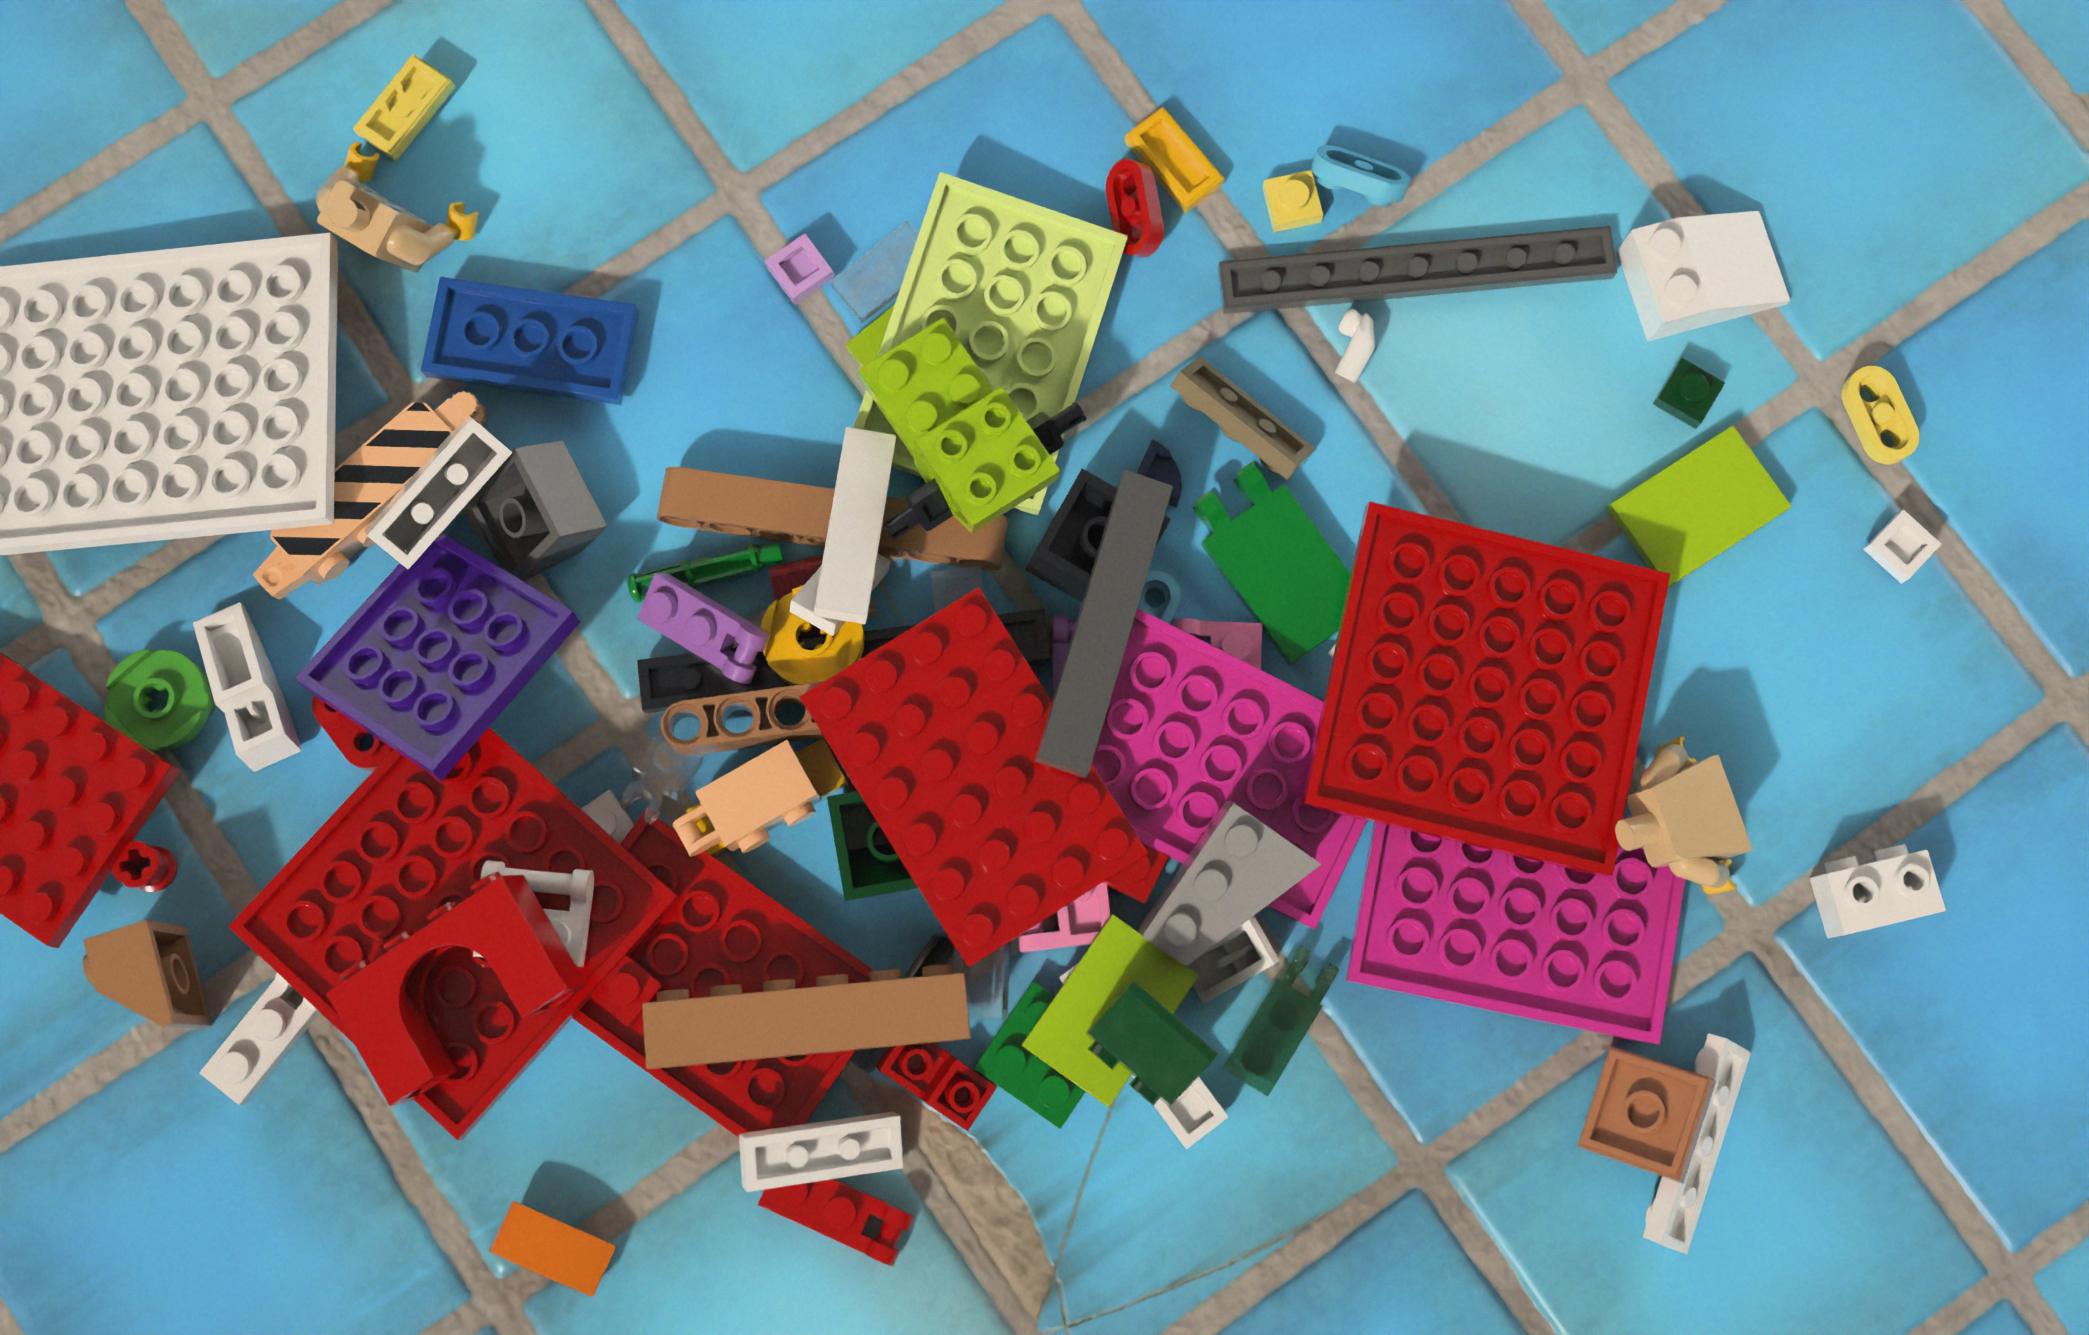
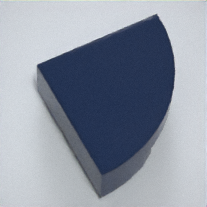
M1152 439L1137 474L1173 486L1168 504L1177 508L1182 489L1179 469L1169 450Z

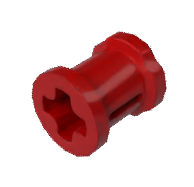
M131 841L113 865L112 872L116 880L121 881L129 888H140L147 892H159L173 883L177 875L178 864L175 856L168 849L160 846H150L143 841ZM148 859H150V866L142 869V875H140V867L147 865Z

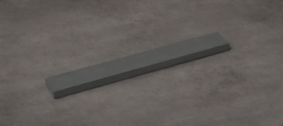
M1605 226L1221 261L1218 265L1223 314L1613 279L1617 274L1611 227Z

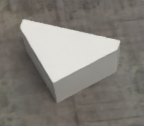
M1253 916L1187 967L1200 975L1193 987L1204 1004L1278 963L1280 960L1255 916Z

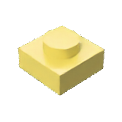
M1311 170L1264 180L1262 189L1273 232L1321 223L1323 211Z

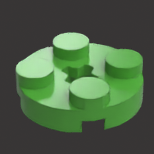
M152 649L135 652L115 667L105 687L109 689L107 706L103 704L104 716L108 723L156 753H166L172 749H177L194 739L203 729L208 717L213 714L216 707L208 677L195 661L179 652L171 650L154 651ZM154 689L162 693L168 690V704L162 711L155 709L150 712L147 708L152 703V698L149 694Z

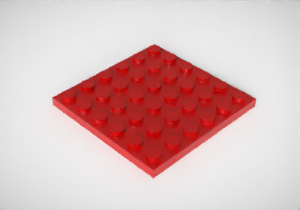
M1369 501L1365 506L1301 805L1602 877L1613 876L1619 846L1615 834V826L1619 820L1624 819L1670 573Z
M491 727L483 733L442 781L393 749L228 926L354 1044L326 993L343 982L340 975L351 966L367 959L373 962L384 955L386 951L383 946L394 937L410 930L416 933L430 924L427 916L431 912L452 901H456L459 904L473 895L470 887L481 879V872L485 861L504 862L506 868L573 874L575 869L592 870L594 873V890L584 967H577L587 986L545 1014L521 1018L492 966L483 957L473 956L474 951L462 946L451 948L437 959L429 971L424 987L425 1012L457 1072L414 1101L456 1140H463L586 1004L597 987L626 955H630L680 899L676 893ZM533 892L543 909L570 911V895Z

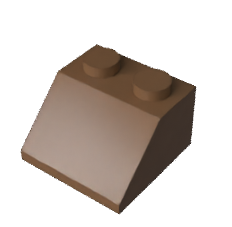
M146 919L83 940L87 953L83 957V969L88 981L95 986L96 992L162 1027L204 1029L212 1026L187 927Z

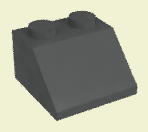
M563 440L514 448L511 451L513 453L468 502L501 568L522 581H526L582 552L608 527Z

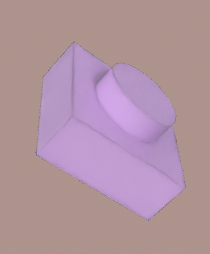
M805 233L765 260L767 269L794 305H797L835 279L833 270Z

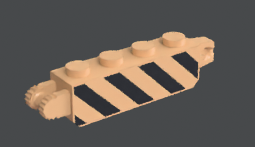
M464 390L461 393L458 391L456 395L453 394L451 399L448 398L434 411L427 403L411 402L335 468L334 524L271 530L270 539L277 547L254 572L253 576L271 596L280 600L309 580L320 585L325 580L330 581L340 576L349 566V559L363 547H370L376 544L366 535L365 529L467 415L472 417L482 427L484 423H487L485 421L488 418L485 407L479 403L475 395H472L470 392L466 393Z

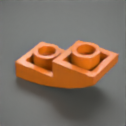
M512 1200L488 1251L593 1297L615 1251L616 1245Z

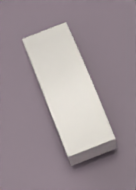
M239 602L193 622L214 702L225 714L236 755L250 769L256 772L301 752L302 749L283 693L260 638L242 603Z

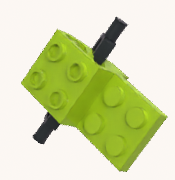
M941 318L858 369L859 379L913 456L916 469L927 483L906 497L909 505L907 509L888 521L883 522L886 532L893 541H896L918 525H921L926 531H930L952 516L971 534L978 531L1058 480L1060 469L1050 454L1064 445L1061 438L1062 434L1087 420L1080 405L1074 402L1052 418L1044 412H1040L1026 421L1002 386L995 391L993 390L944 318Z

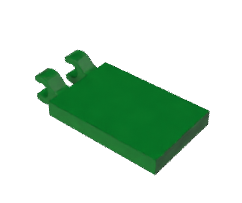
M1251 462L1236 473L1237 477L1233 479V482L1252 507L1233 520H1230L1221 501L1210 490L1195 501L1196 505L1193 507V510L1211 533L1210 536L1202 541L1201 546L1258 623H1262L1263 631L1287 664L1291 666L1339 632L1351 574L1287 487L1283 484L1271 492L1264 476L1258 467Z

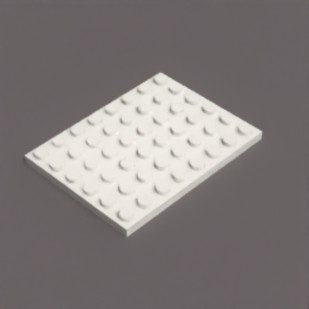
M329 232L0 267V556L334 524L338 240Z

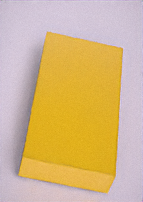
M1164 107L1160 108L1125 135V143L1141 162L1150 166L1156 180L1185 214L1223 186L1225 178Z

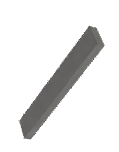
M1126 469L1120 476L1034 760L1035 762L1083 778L1089 774L1173 486Z

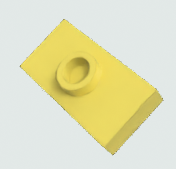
M412 54L353 127V130L360 138L396 162L456 87L451 79Z

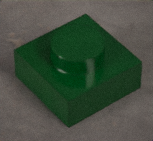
M1681 358L1670 373L1653 405L1696 429L1703 422L1725 382Z

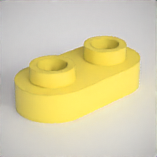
M1865 366L1857 370L1845 381L1842 387L1841 396L1846 411L1865 452L1870 458L1885 465L1899 463L1911 455L1918 446L1919 430L1895 378L1890 372L1878 366ZM1860 389L1869 391L1873 401H1864L1860 396ZM1881 434H1887L1892 438L1893 447H1887L1882 443Z

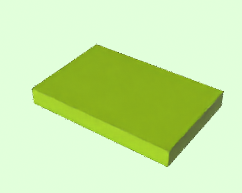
M1732 425L1612 502L1606 509L1647 567L1670 573L1669 588L1771 522L1792 506Z
M1112 914L1021 1046L1109 1108L1132 1074L1120 1063L1111 1070L1088 1049L1094 1042L1086 1035L1088 1030L1132 981L1139 984L1168 1011L1174 1014L1200 975L1142 937L1139 932Z

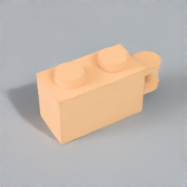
M786 740L695 791L702 805L681 816L672 825L690 857L704 852L721 841L732 852L740 848L742 853H747L770 839L768 831L786 822L788 827H792L810 818L816 813L813 806L821 802L822 798L794 748ZM709 817L715 831L703 837L696 823Z

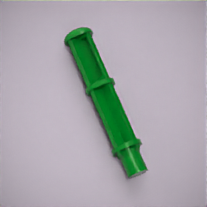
M779 541L762 546L749 543L744 551L712 559L709 556L693 560L686 559L674 565L638 574L631 573L628 576L627 586L632 599L640 603L645 600L655 573H668L695 589L697 586L751 572L758 573L765 565L784 560Z

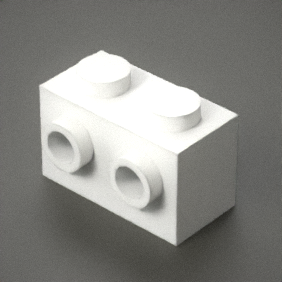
M1906 844L1874 851L1877 862L1859 866L1856 856L1824 863L1827 873L1809 879L1827 938L1848 935L1946 911L1928 850L1908 854Z

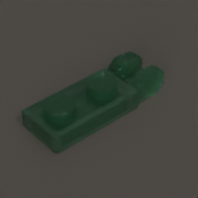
M1302 945L1294 954L1281 978H1276L1222 1066V1069L1266 1097L1271 1093L1323 1007L1320 1005V1002L1339 971V968L1328 963L1317 975L1315 984L1308 996L1293 988V982L1306 967L1311 953L1310 950Z

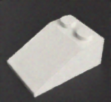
M1759 211L1678 217L1633 229L1617 250L1647 342L1783 306L1790 302Z

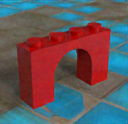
M495 872L485 876L470 887L473 895L459 904L456 901H452L437 908L427 916L430 924L416 933L410 930L394 937L383 946L386 951L384 955L373 962L367 959L351 966L340 975L343 982L326 993L389 1106L415 1100L457 1072L434 1032L424 1007V987L427 976L437 959L446 951L455 946H462L477 952L486 959L497 974L521 1018L545 1014L587 986L583 976L523 875L501 876L499 872Z

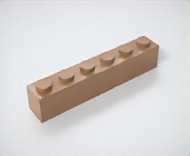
M954 964L922 967L923 977L901 979V969L869 972L870 982L848 984V974L816 977L817 987L795 989V979L763 982V992L742 994V984L710 987V997L689 999V989L657 992V1002L642 1003L646 1069L972 1039L965 973L954 974Z

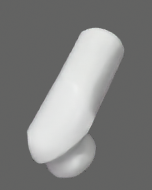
M1350 309L1346 311L1338 328L1342 334L1348 335L1352 339L1334 373L1357 383L1374 351V322L1367 313L1363 316L1356 310Z

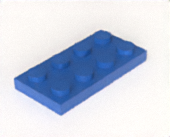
M440 277L421 372L425 377L621 405L639 310L635 304Z

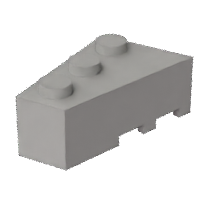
M1226 801L1137 931L1142 937L1187 967L1322 864L1235 803Z

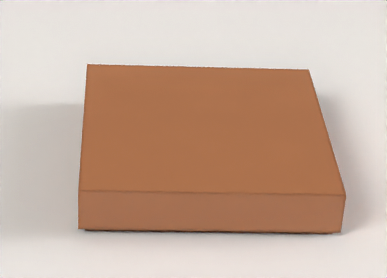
M1610 1046L1577 1146L1684 1184L1716 1081L1698 1073Z

